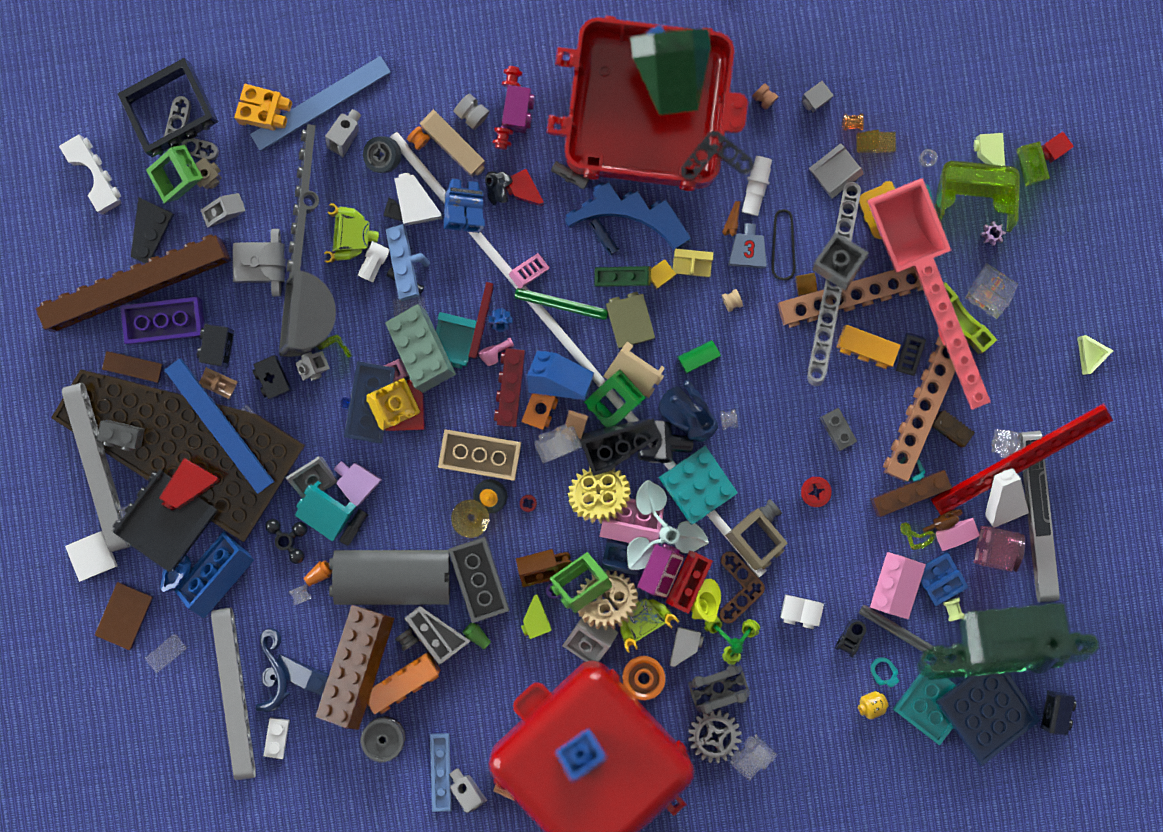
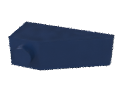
M279 654L277 661L281 665L288 681L318 695H323L329 676L328 673Z

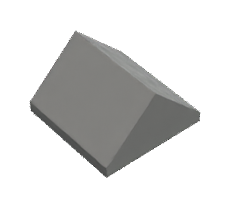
M323 457L315 458L286 477L302 498H305L304 492L310 484L314 485L319 481L321 482L319 489L324 491L337 483L336 477Z

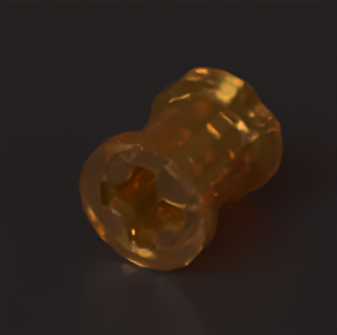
M863 113L859 115L843 114V130L859 129L863 131Z

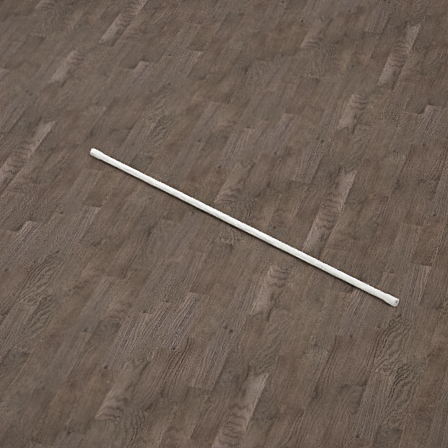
M394 133L390 138L398 143L403 156L445 204V189L413 153L399 133ZM468 232L517 289L518 286L509 276L512 269L481 232ZM527 301L580 366L594 372L593 381L596 385L600 387L605 383L606 380L547 310L540 304ZM613 389L606 394L607 398L617 409L625 404ZM632 411L624 417L628 423L639 421ZM674 461L663 463L668 470L676 466ZM715 510L707 514L724 536L731 531L730 527ZM746 561L749 568L758 578L767 571L762 568L755 571Z

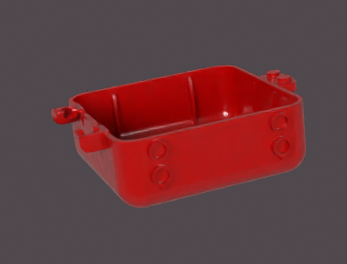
M614 16L596 17L586 21L579 32L577 49L557 47L555 65L568 68L575 67L569 117L549 115L547 134L566 137L565 159L569 168L590 180L605 177L678 186L680 190L695 191V189H702L711 185L716 179L721 166V158L714 154L694 180L688 181L683 179L680 172L682 165L709 132L717 131L724 136L725 132L739 133L745 127L748 100L743 94L730 92L734 60V45L731 39L723 33L713 31L712 28H702L709 29L711 50L699 110L659 115L640 71L633 60L630 40L633 37L646 35L648 31L659 25L617 20ZM661 25L665 32L690 29ZM563 55H570V60H563ZM554 124H561V130L554 129ZM715 136L714 138L709 137L711 140V145L716 143L718 146H720L719 149H717L720 152L723 147V143L721 145L717 142V136ZM698 151L696 157L699 161H705L707 153L705 151ZM693 159L690 160L691 162H693V165L690 168H684L686 170L685 174L687 176L689 174L694 175L693 169L696 165L698 166V168L701 167L700 165L696 164L693 161Z
M598 661L582 663L552 692L540 682L532 683L513 703L515 713L522 720L494 745L491 752L489 768L494 777L493 781L502 791L506 790L544 832H640L663 809L666 808L675 816L687 805L679 796L690 785L694 774L686 746L680 740L675 741L620 682V676L613 668L609 670L603 663ZM589 729L605 751L607 759L573 782L555 751ZM674 799L679 802L675 807L671 804Z

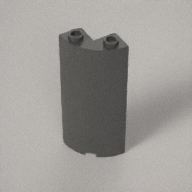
M334 550L333 558L329 560V568L332 570V585L329 587V596L333 597L334 605H438L450 603V554L448 550Z

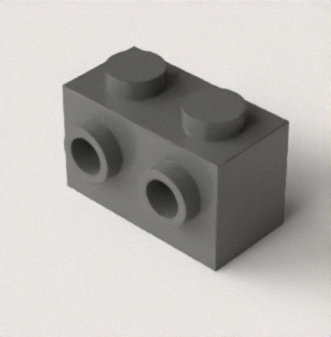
M104 420L100 423L97 440L103 441V445L114 447L116 444L122 446L121 449L133 451V449L141 447L145 428Z

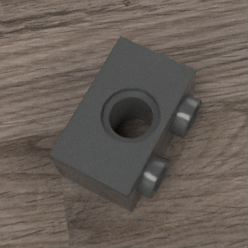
M835 408L819 417L837 451H841L857 442L839 408Z

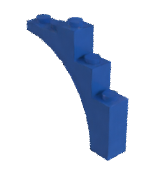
M602 182L595 186V191L593 192L595 200H587L582 204L583 208L578 211L576 209L566 214L567 218L564 219L568 228L596 217L615 216L635 220L656 231L674 251L691 239L667 200L663 202L658 200L651 205L652 209L650 210L638 191L635 193L632 191L628 192L622 197L624 200L621 201L609 182L606 184Z

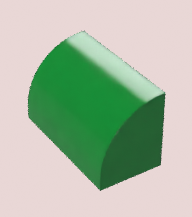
M710 340L677 358L686 374L719 358L721 354L715 343Z

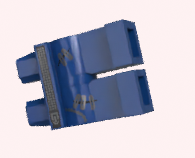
M452 179L449 182L448 190L445 193L444 229L461 231L463 228V231L480 233L485 227V219H483V191L479 189L478 182H468L467 189L461 188V180Z

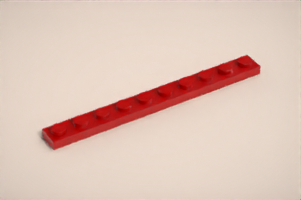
M1102 404L931 500L939 514L943 515L992 488L995 475L1011 468L1018 474L1112 422L1113 419L1106 406Z

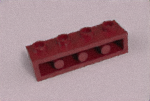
M506 348L505 352L501 353L500 364H504L503 372L499 371L498 383L502 384L501 391L497 390L496 402H499V410L495 409L494 421H497L499 426L517 428L525 350Z

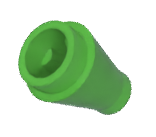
M471 622L462 632L465 638L480 646L483 650L491 643L478 623Z

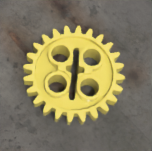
M590 466V471L588 472L582 469L583 475L576 474L578 480H572L573 486H569L570 493H568L573 512H577L578 517L583 516L584 521L590 517L592 523L596 519L599 520V523H602L603 518L609 522V516L616 519V512L622 514L621 507L627 508L626 501H630L629 494H631L626 476L622 475L620 470L615 472V468L594 476Z

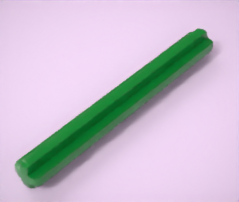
M517 288L515 291V298L601 320H606L608 315L606 309Z

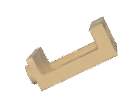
M626 342L603 377L608 380L621 369L639 391L649 398L655 390L653 385H659L663 379L662 372L665 368L661 366L659 370H656L630 352L633 345Z

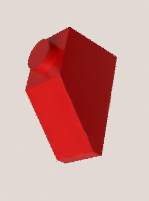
M527 169L510 176L513 182L505 187L509 195L513 194L515 199L540 207L544 205V201Z

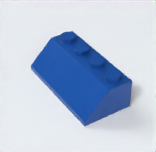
M223 531L174 591L189 610L205 618L220 599L225 596L232 585L237 582L244 571L249 568L254 559L246 549Z

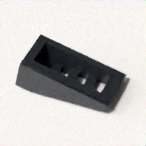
M906 332L896 371L915 376L926 342L924 337ZM910 340L918 342V346L910 344ZM910 348L917 351L916 353L907 351V349ZM905 355L913 357L914 361L905 359ZM902 364H910L912 365V369L902 366Z

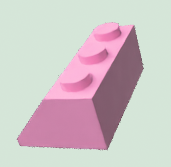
M630 498V501H626L628 507H621L623 513L616 512V519L609 516L610 520L608 522L603 518L600 537L627 543L638 537L647 538L649 542L659 539L661 523L652 512L647 515L642 514L637 509L635 499ZM664 508L656 511L661 519L663 518Z
M887 552L870 608L909 619L926 564Z

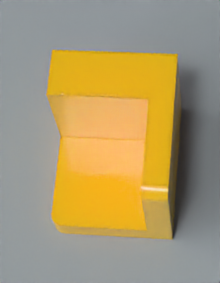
M666 260L661 261L651 269V282L656 289H659L676 276V273Z

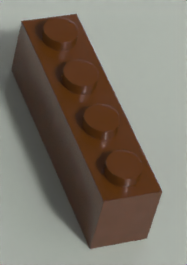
M939 470L917 481H912L872 497L870 500L876 515L881 517L949 490L952 486L946 471Z

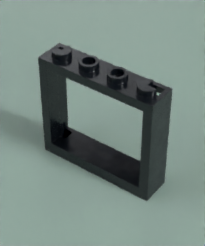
M185 58L117 93L144 152L150 157L158 154L161 156L165 150L179 146L180 142L186 139L195 138L197 133L209 130L212 125L218 123V119L191 63ZM186 74L205 115L149 144L131 103Z

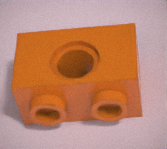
M532 393L521 422L544 430V427L548 428L552 419L549 416L551 409H556L559 399L556 396ZM539 403H543L547 407L544 414H538L535 410Z

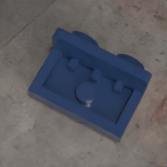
M607 538L601 567L609 571H621L627 575H639L640 570H631L628 567L627 549L630 543Z

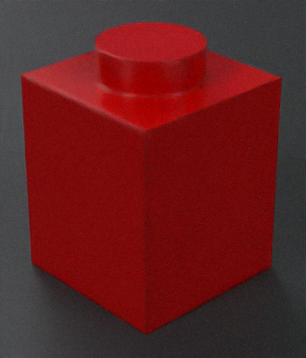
M1062 131L1042 145L1040 149L1042 150L1043 158L1051 163L1074 146Z

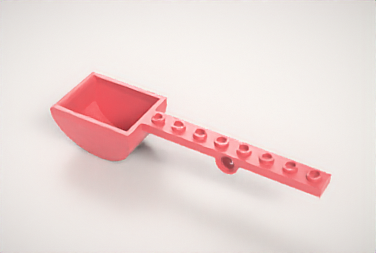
M921 178L867 200L895 272H900L912 266L915 267L938 325L940 339L948 350L970 408L975 409L990 403L991 401L934 261V257L951 251V248L923 179Z

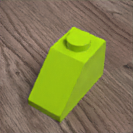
M538 594L534 595L524 617V625H521L524 635H529L530 639L552 631Z

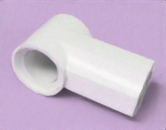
M372 241L358 276L373 282L381 264L383 265L389 253V249Z

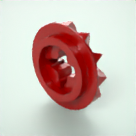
M811 477L804 481L801 487V497L809 506H824L831 498V486L822 477ZM813 484L817 489H824L819 493V500L815 495H808V493L813 491Z

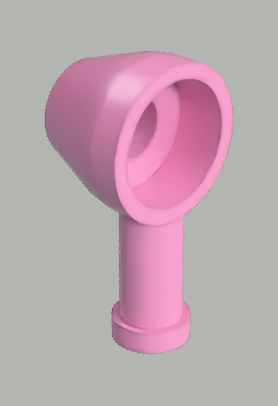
M508 338L498 345L482 349L478 354L487 366H491L498 362L499 352L513 347L514 344L511 338Z

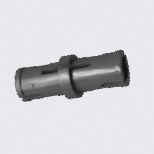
M558 161L551 168V172L583 190L590 180L575 173Z

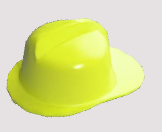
M704 580L691 608L693 619H704L707 622H714L716 620L721 602V590L715 580Z

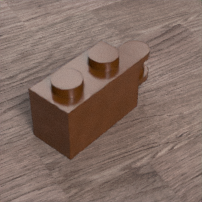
M553 549L516 558L523 588L551 581L550 578L572 563L570 553L563 552L554 555Z

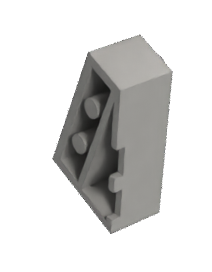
M421 606L404 618L438 665L470 642V640Z

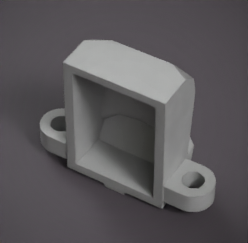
M271 229V242L233 243V282L271 283L272 296H281V282H285L286 259L284 244L281 243L280 229Z

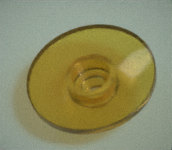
M472 499L461 501L452 511V526L461 536L467 538L480 536L489 525L488 510L479 501ZM469 514L474 515V521L469 520Z

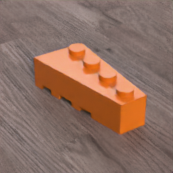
M426 652L372 688L367 704L374 714L378 712L383 714L390 709V704L394 702L400 703L407 698L406 694L409 692L415 693L423 688L422 684L429 681L430 683L437 679L441 669L431 654Z

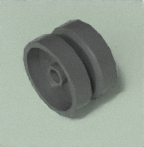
M381 716L370 721L362 732L361 746L364 753L373 761L386 762L397 757L404 746L406 739L405 729L393 717ZM381 736L385 737V738H386V742H384V740L381 741V740H380V737H381Z

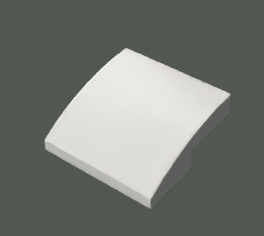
M103 531L65 546L79 582L117 567L113 553L107 548Z

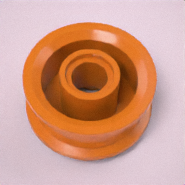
M635 657L626 664L623 670V685L638 700H650L656 697L665 685L664 670L660 663L652 657ZM640 674H648L649 680L646 683H641L638 680Z

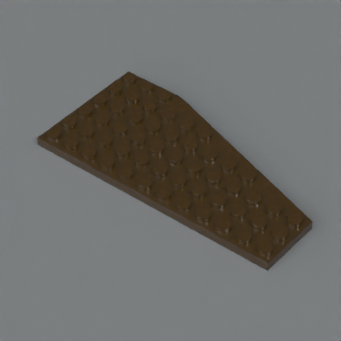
M80 369L71 384L83 383L85 385L98 430L101 421L104 420L145 428L140 448L126 451L121 449L122 446L116 444L114 447L103 445L106 454L146 480L149 479L154 471L158 472L159 469L172 478L184 458L219 478V483L204 492L199 498L218 510V513L211 522L242 542H246L306 446L256 413L215 403L274 481L257 494L182 394ZM62 399L51 418L73 432L65 402Z

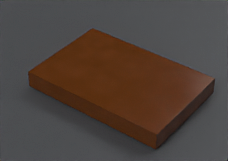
M117 582L94 636L131 650L153 600V596Z

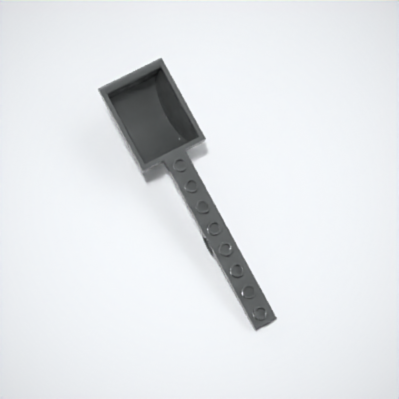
M310 124L301 132V141H304L303 148H300L299 160H302L301 167L297 169V178H300L299 185H296L295 197H298L297 204L293 206V215L296 217L295 223L292 222L291 234H294L293 241H290L289 253H292L291 260L287 262V272L290 273L286 281L279 355L283 357L301 356L315 349L330 334L336 318L335 301L328 287L316 276L300 271L306 214L312 213L319 204L318 195L313 191H309L316 126ZM305 198L310 199V200L312 201L313 205H312V206H307V205H305L304 199H305Z

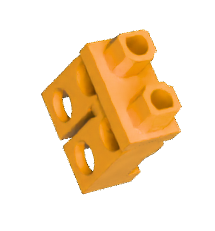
M244 84L240 96L241 102L238 103L234 116L237 123L245 126L246 124L258 126L273 131L276 128H285L287 118L280 115L281 110L290 111L292 101L283 97L280 92Z

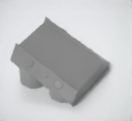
M841 143L809 168L810 172L831 198L839 194L847 183L856 181L864 174L862 168Z

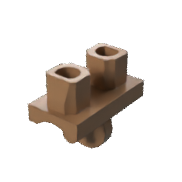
M207 367L199 381L202 387L228 399L231 398L238 383Z

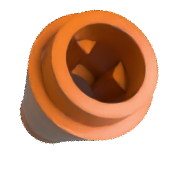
M325 560L323 562L319 561L304 576L306 584L312 586L330 578L332 570L329 568V563Z

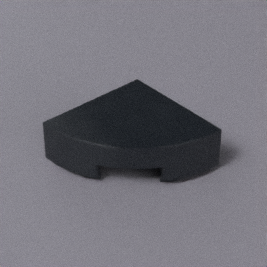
M388 198L383 216L402 222L399 204L395 200Z

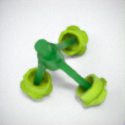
M718 616L714 622L705 621L706 626L704 627L707 632L709 631L712 634L718 632L728 641L730 646L724 649L722 658L730 665L740 661V653L746 638L757 636L760 630V626L756 621L747 619L742 624V632L744 634L742 638L731 639L721 629L722 622Z

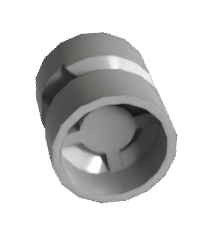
M470 93L458 103L453 111L461 119L465 118L466 124L473 130L478 128L490 113L482 104L478 105V100Z

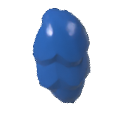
M185 555L172 574L164 569L160 585L161 591L170 592L178 588L188 576L191 569V560L187 555Z

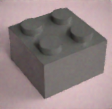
M835 232L814 262L813 271L846 291L867 261L868 252Z

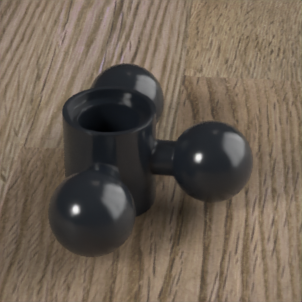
M269 519L265 524V529L268 533L276 535L275 546L279 550H288L290 561L294 564H300L304 560V553L293 546L296 536L303 537L306 535L307 525L303 522H296L292 527V532L282 533L280 531V522L276 519ZM283 536L289 539L287 547L282 546L280 543V539Z

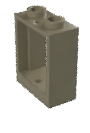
M759 508L749 513L725 535L755 571L760 568L763 570L772 563L770 559L774 556L776 558L785 551L783 547L788 544ZM755 521L776 544V547L762 559L758 557L740 535Z

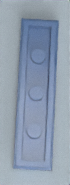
M450 733L430 734L432 812L452 811L451 778L449 776L451 773Z

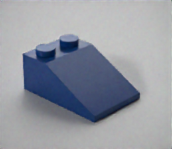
M537 351L527 374L528 391L535 394L585 400L594 377V372L557 353Z

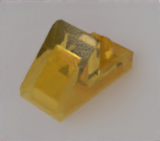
M872 130L856 134L857 153L896 151V132Z

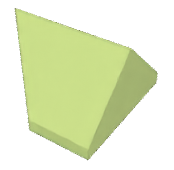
M1087 335L1077 338L1082 375L1091 374L1113 350Z

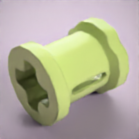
M960 598L943 602V605L947 608L949 621L965 617L960 608Z

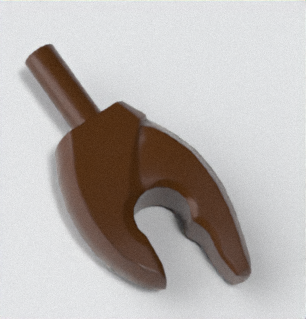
M950 510L943 515H939L938 518L933 519L934 524L923 528L924 533L934 528H937L938 531L952 528L959 522L958 516L963 514L962 510Z

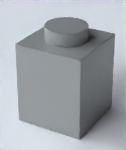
M821 81L804 93L802 103L807 110H811L814 113L830 101L834 95L825 83Z

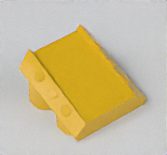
M404 378L366 395V401L369 403L378 426L382 430L420 413Z

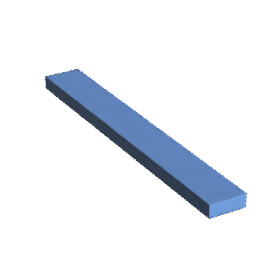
M379 56L283 114L282 116L287 118L285 128H276L275 131L260 128L250 135L258 149L263 151L391 74L382 57Z

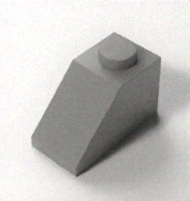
M239 193L220 196L201 209L207 228L233 219L245 212Z
M677 627L669 663L670 666H676L695 654L698 648L702 647L704 637L701 636L700 631Z

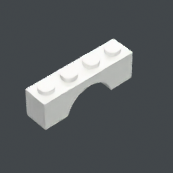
M77 135L59 146L68 163L72 165H85L91 170L94 177V185L88 197L98 213L104 214L122 203L119 199L121 197L120 192L116 187H112L109 182L112 179L106 170H102L100 166L102 162L98 155H94L91 151L93 146L87 137L83 138Z

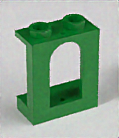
M619 369L584 403L604 426L611 427L618 424L646 397ZM612 388H615L626 401L614 414L600 401Z

